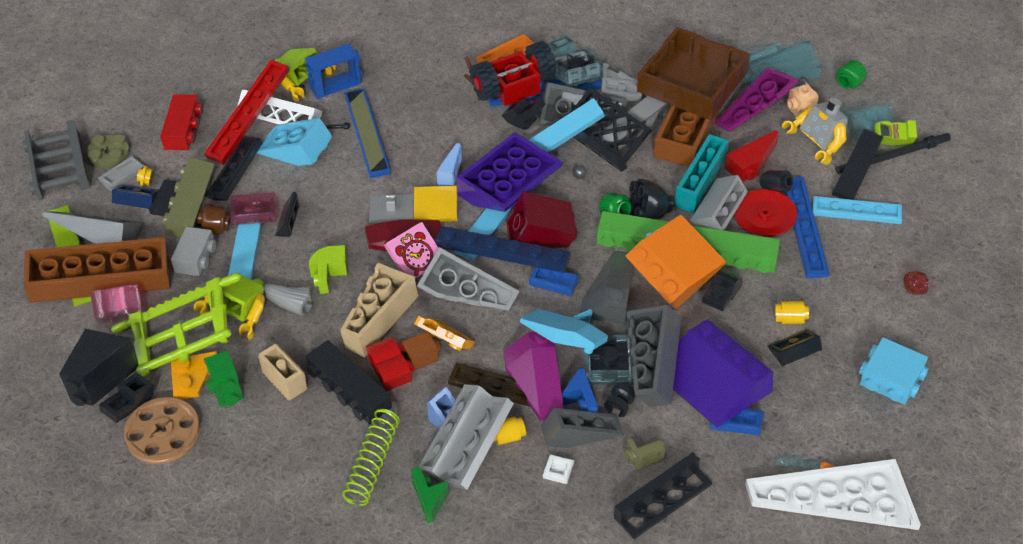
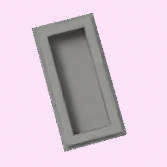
M131 156L98 177V180L112 192L114 188L135 177L139 169H143L144 165Z

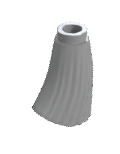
M270 283L263 287V296L285 310L304 317L312 309L310 287H287Z

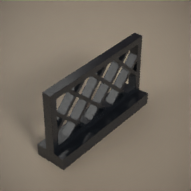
M590 87L570 113L587 103L593 95L597 98V104L601 110L607 107L612 108V115L605 116L596 122L599 125V131L590 133L588 127L573 138L623 172L628 167L626 165L627 161L652 130ZM627 118L626 126L617 127L616 119ZM612 120L613 128L603 130L602 122ZM641 128L644 130L639 137L632 138L631 129ZM628 130V139L618 141L617 132ZM613 133L614 142L604 143L603 135ZM628 144L629 149L622 156L618 151V146Z

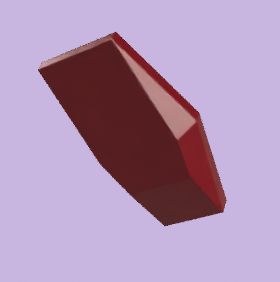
M394 220L365 226L364 231L368 248L387 251L384 244L421 222L435 242L442 228L440 220Z

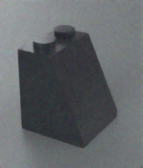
M85 329L59 375L70 400L78 406H83L84 404L93 406L136 371L139 364L130 337Z

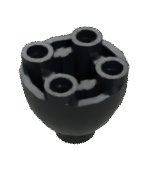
M646 179L631 181L629 186L630 215L657 219L666 211L667 213L672 211L674 205L673 197L667 195L658 184Z

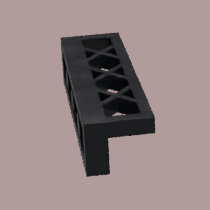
M692 452L615 505L614 519L633 539H636L712 485V482L699 470L700 458ZM694 474L703 482L698 487L686 486V479ZM671 490L683 491L682 498L678 501L667 500V493ZM650 504H663V511L661 513H647ZM632 517L644 518L643 525L637 530H634L626 521Z

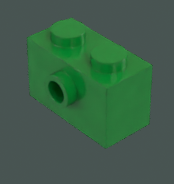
M226 350L204 358L209 375L206 384L210 394L215 393L219 406H233L239 400H242L243 395L237 373L228 351Z

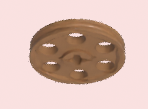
M172 397L157 398L142 404L132 412L124 427V439L130 453L138 460L149 464H165L183 457L194 447L200 435V422L194 408L187 402ZM170 407L178 408L174 414H165V411ZM144 414H153V417L150 420H141V417ZM184 421H193V424L188 428L180 427ZM159 428H162V429H166V431H165V432H162V431H159V432H158V429H159ZM136 433L144 434L143 438L138 441L131 440L132 436ZM175 441H184L183 446L180 448L171 447ZM151 447L159 448L156 454H146L147 450Z

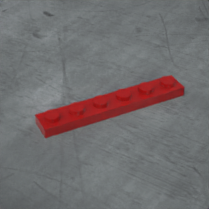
M272 59L268 62L204 153L206 158L222 165L226 163L290 71L287 65Z

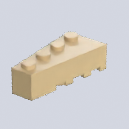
M380 263L376 264L374 275L369 277L364 293H360L357 299V306L352 308L340 330L346 350L365 357L367 355L366 347L379 342L419 296L414 276Z

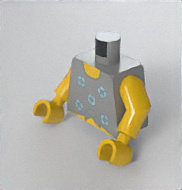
M830 98L829 102L816 103L796 116L794 122L785 121L782 124V128L786 129L791 125V129L786 133L794 134L798 130L797 126L801 125L800 130L822 149L816 153L815 159H822L821 163L826 165L832 161L831 154H835L847 139L846 125L848 119L839 111L842 102L837 98Z

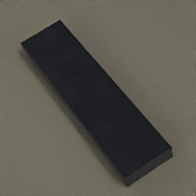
M863 129L832 195L840 199L854 200L883 140V136Z
M242 138L207 192L206 196L208 199L228 200L263 144L260 138Z

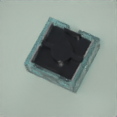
M586 49L553 57L556 60L554 64L557 67L554 77L558 78L567 87H576L578 84L592 83L597 79L604 78L603 63Z
M613 335V338H608L607 342L594 349L593 353L588 354L584 352L585 373L590 385H615L617 383L634 385L632 370L634 359L631 357L630 348H632V340L629 335Z

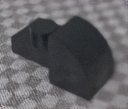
M523 98L513 103L501 116L507 123L525 130L538 119L542 113L540 110L546 104L541 98L530 104Z
M720 269L714 274L713 282L703 295L702 303L723 312L729 301L733 300L741 288L742 278Z
M136 372L118 384L117 393L99 404L100 412L115 423H118L139 406L151 400L154 390L153 383Z

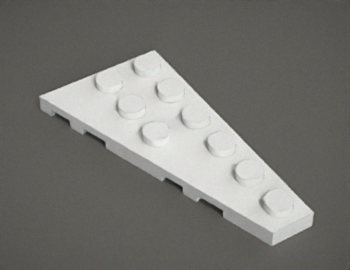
M896 459L746 479L745 485L753 507L919 530L921 525Z

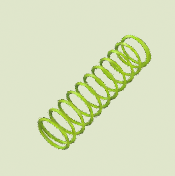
M379 409L374 412L375 418L371 420L373 426L368 427L370 433L365 435L367 441L362 443L364 449L359 451L361 457L355 460L357 465L352 467L355 474L349 475V479L352 482L346 483L348 490L342 492L344 499L351 504L356 503L353 502L355 500L345 496V493L348 491L359 493L366 498L364 501H359L364 504L358 505L364 506L369 503L370 493L374 489L373 485L377 482L376 477L380 474V468L383 466V460L386 458L389 444L392 443L395 429L400 422L399 417L390 410ZM377 412L389 414L395 419L396 423L391 424L383 418H378ZM374 420H378L382 424L388 423L392 427L388 430H393V433L390 434L386 429L375 425ZM372 427L382 429L389 435L386 438H390V441L387 442L382 436L371 432L370 429ZM373 435L381 438L386 443L382 445L387 446V449L384 450L379 444L371 442L367 436ZM364 444L376 445L383 451L377 453H384V457L381 458L377 453L367 449ZM366 451L376 455L380 460L374 461H381V465L378 467L375 462L364 457L361 452ZM363 459L374 464L377 468L371 469L378 470L377 474L375 475L370 469L359 464L358 460ZM355 468H363L372 473L373 476L368 477L375 478L374 482L372 483L366 478L367 476L357 473ZM351 476H359L370 483L367 486H371V490L368 491L363 486L364 484L355 482ZM354 484L360 486L366 491V493L350 489L348 485Z

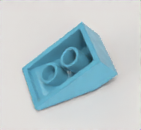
M320 118L275 125L262 142L263 144L257 154L297 166L312 165L318 160L320 153L327 148L332 135Z

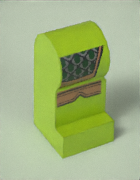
M907 120L906 123L881 121L874 125V133L883 136L881 145H909L917 139L916 120Z

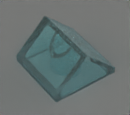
M890 104L842 112L848 119L846 126L854 141L859 140L863 129L874 133V125L878 122L889 121L893 123Z

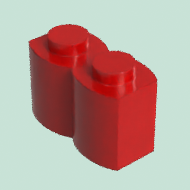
M390 337L366 347L367 357L385 391L412 382L411 374L414 373V368L409 359L405 360V352L400 342L396 343L395 339Z

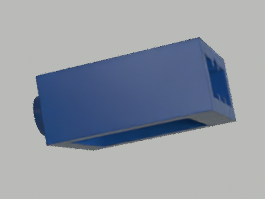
M350 43L305 58L309 87L317 99L361 84L360 77L363 76L359 66L361 58L359 52L354 50ZM347 61L349 72L322 81L320 70Z

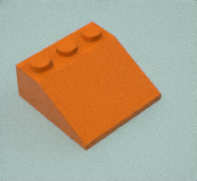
M681 214L641 240L625 255L675 309L679 308L727 263Z

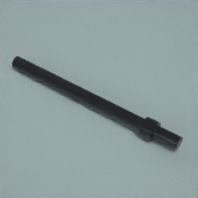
M950 134L931 135L923 138L922 141L876 154L871 165L924 148H935L937 144L950 141ZM846 164L835 167L838 175L842 174Z

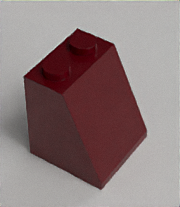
M523 191L506 219L508 239L553 249L569 247L577 237V228H575L574 222L575 215L572 211L571 202Z

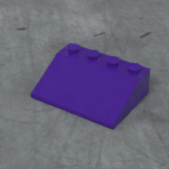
M514 132L456 177L457 195L473 206L505 212L518 201L523 191L529 193L559 169L563 162Z
M707 319L690 329L679 341L673 390L717 428L773 392V371Z

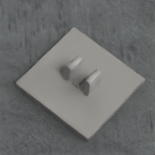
M413 194L371 196L369 223L413 220Z

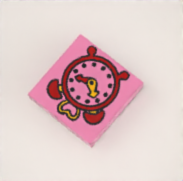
M422 222L384 244L398 269L403 273L414 276L415 279L425 273L438 250L436 243Z

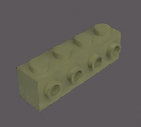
M189 157L187 165H182L180 172L182 179L176 182L174 189L176 195L171 196L168 208L170 212H165L162 224L166 225V235L181 238L186 227H196L199 211L202 210L213 178L214 163Z

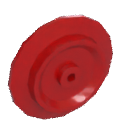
M768 189L748 192L734 213L735 221L742 229L751 234L764 237L777 236L787 232L795 224L798 215L796 206L789 197L778 191Z

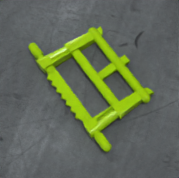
M234 273L224 278H214L206 282V286L203 288L196 287L195 291L180 294L179 298L173 297L171 301L165 300L164 304H157L156 308L150 307L147 312L142 313L138 311L130 314L129 320L126 319L111 327L113 333H119L130 327L132 328L135 339L133 346L139 364L136 368L137 373L145 378L153 369L180 359V362L183 363L190 360L189 354L217 342H229L227 338L231 336V331L227 329L226 305L223 304L222 287L239 282L241 275ZM208 295L211 311L184 323L173 325L172 328L148 337L146 321ZM213 320L214 334L187 345L184 332ZM175 336L178 349L151 360L150 346Z

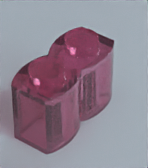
M139 283L90 292L95 319H101L102 323L115 321V316L125 314L126 319L129 318L130 314L144 310Z

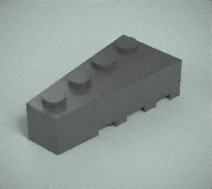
M669 305L627 311V319L630 321L628 332L632 340L630 351L631 357L634 359L632 370L635 395L649 407L669 405L672 401L682 318Z

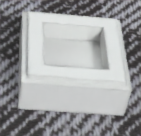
M550 454L543 478L567 484L574 460Z

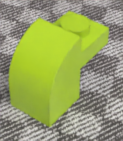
M345 245L327 246L317 250L309 260L311 277H314V286H319L320 294L329 293V276L347 275Z

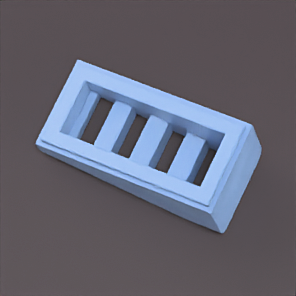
M460 143L455 144L437 170V185L455 186L456 177L462 162V146Z

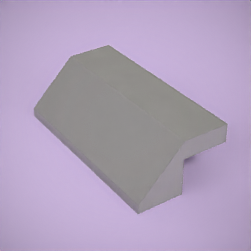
M464 384L419 465L422 473L441 482L447 481L448 485L454 488L467 490L514 403L508 398L492 397L478 385Z

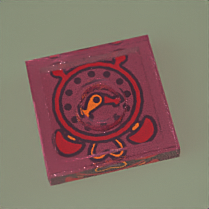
M272 192L231 196V225L276 221L275 194Z

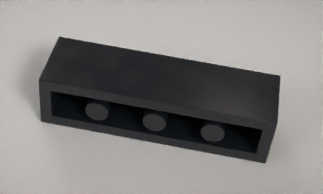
M329 340L306 355L308 365L306 369L310 376L314 379L318 377L323 387L328 392L333 391L343 406L349 405L358 420L362 421L364 419L370 425L372 423L371 420L375 418L374 412L376 410H390L392 408L390 394ZM377 412V417H381L384 412Z

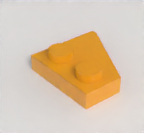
M418 316L414 323L430 332L436 338L448 341L449 346L459 351L462 348L470 350L475 343L474 340L439 319Z
M217 351L189 356L190 360L183 363L180 362V359L171 362L174 398L183 400L200 396L203 384L209 377L204 358L217 354Z

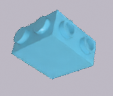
M883 337L879 345H873L868 356L871 358L869 362L864 361L860 368L859 374L862 375L860 385L893 401L906 405L910 397L915 398L920 388V385L917 384L918 381H924L929 371V368L926 367L928 357Z

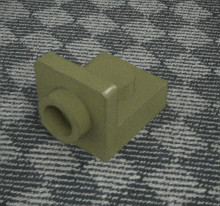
M629 438L626 440L624 455L629 464L633 463L636 470H640L664 461L665 446L659 440L653 443H646L637 448L633 439Z

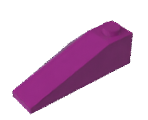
M766 68L714 124L729 132L775 105L798 82L797 78Z
M527 332L503 351L505 368L509 376L512 375L515 379L517 388L526 395L527 402L538 419L545 420L554 408L564 409L555 344L537 332Z

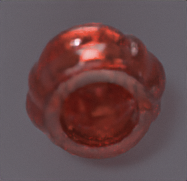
M910 271L904 276V288L909 294H925L929 289V279L923 272Z

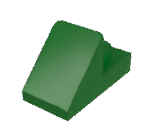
M421 467L411 469L412 483L427 523L433 522L449 495L448 482L432 486L429 476L423 475Z

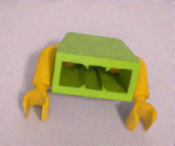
M315 48L291 49L281 58L275 59V61L287 65L290 70L281 82V85L288 92H292L295 102H299L298 95L305 98L304 90L300 87L295 88V85L299 86L308 78L305 58L319 54ZM336 65L325 68L324 73L332 75V69L336 70Z
M241 275L239 282L222 287L223 304L226 305V313L242 322L247 320V323L240 325L239 334L242 337L244 332L249 331L247 338L250 340L254 337L253 325L257 324L264 308V283L259 278L251 280ZM208 295L204 296V300L195 302L194 310L196 313L200 311V315L210 311Z

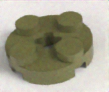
M121 134L96 135L92 138V143L89 144L86 153L88 160L98 168H112L128 158L130 148L125 137ZM111 149L109 153H105L106 150Z

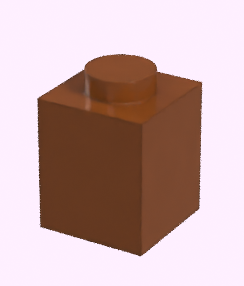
M428 331L402 341L405 352L404 357L406 360L409 359L411 361L414 371L439 361L438 352L441 351L440 345L436 338L432 339Z

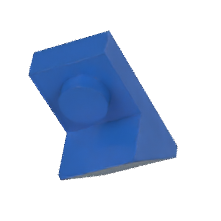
M580 368L563 391V406L578 402L579 411L598 413V405L585 370Z

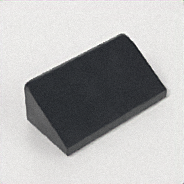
M293 192L284 204L275 236L290 237L299 210L296 192Z
M807 329L767 346L782 366L822 350L820 336Z

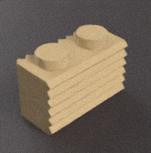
M274 344L259 353L258 357L262 373L284 394V397H287V400H292L307 390L308 384L306 383L305 372L278 344Z

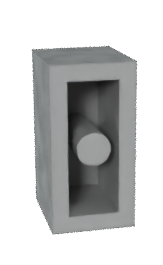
M192 227L185 228L171 258L175 273L201 276L203 269L208 268L210 253H214L216 250V240L213 238L212 230Z

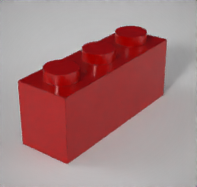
M173 94L160 135L164 150H189L190 144L194 143V129H198V115H202L203 111L202 103H199L197 95Z

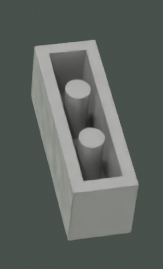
M733 175L716 179L690 220L693 226L718 230L726 228L748 192L740 177Z

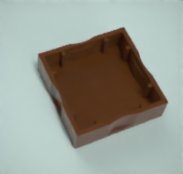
M676 27L663 42L661 49L638 72L637 92L712 120L748 73L750 53L725 44L713 42L701 35Z

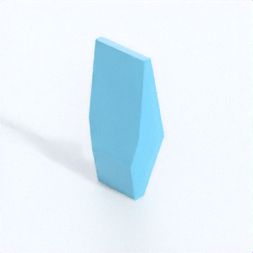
M537 309L520 319V323L551 342L581 347L588 354L593 353L594 349L607 342L608 339L607 334L589 323L542 309Z

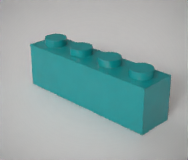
M711 134L708 135L676 188L674 207L691 213L696 212L726 161L729 140Z

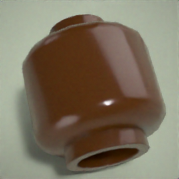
M207 205L204 211H199L197 223L201 224V229L212 230V234L221 235L229 229L231 214H228V210L225 207Z

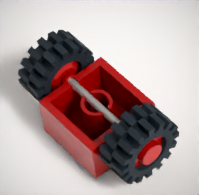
M540 41L527 46L525 50L526 55L520 51L492 62L484 61L472 65L469 70L471 75L469 76L477 97L485 101L497 96L502 104L507 106L523 98L526 99L539 94L541 80L556 74L555 69L557 67L554 64L556 60L553 59L554 54L551 53V48L548 47L545 41Z

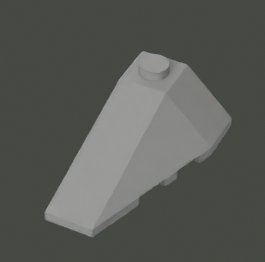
M440 247L417 285L419 289L439 299L509 311L519 293V290Z

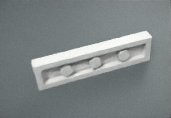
M242 89L239 103L247 94V90ZM271 97L266 105H270L273 113L265 117L261 111L257 119L280 125L292 121L297 122V118L303 114L308 115V119L320 118L323 111ZM284 110H288L291 118L286 121H282L279 113Z

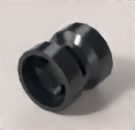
M615 384L611 390V396H608L604 402L605 410L612 413L613 409L616 408L620 410L618 416L624 417L629 410L628 405L632 404L636 397L635 391L626 384Z

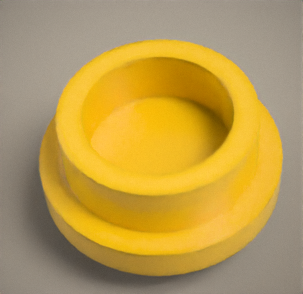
M145 165L143 169H139L137 181L140 182V186H150L153 169H149Z

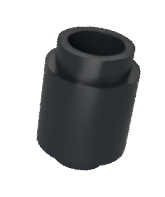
M768 170L761 175L760 185L763 189L788 192L793 185V177L787 170Z

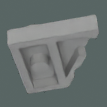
M603 63L600 94L627 99V101L640 102L642 93L637 92L638 80L629 77L622 71L616 73L609 69L608 64Z

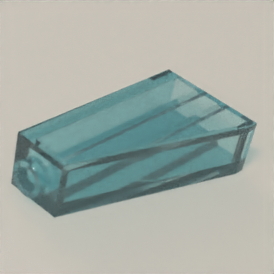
M805 41L749 61L748 73L743 78V82L750 86L766 68L795 77L798 80L797 83L803 81L802 77L807 78L809 81H815L820 79L822 65L811 42Z

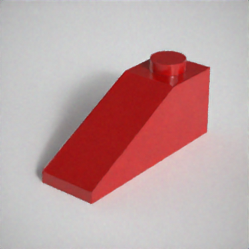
M775 130L726 154L725 169L731 175H738L742 182L753 180L775 149L779 132Z

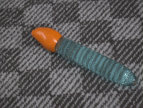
M777 457L774 459V462L780 466L805 470L837 467L825 461L818 462L791 457Z

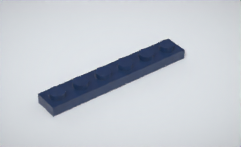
M442 226L435 239L437 247L562 273H565L571 256V252L444 226Z

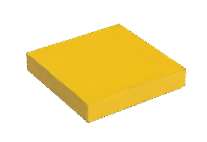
M457 186L414 187L413 219L440 220V222L457 221Z

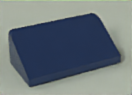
M122 184L112 190V203L150 209L159 190Z

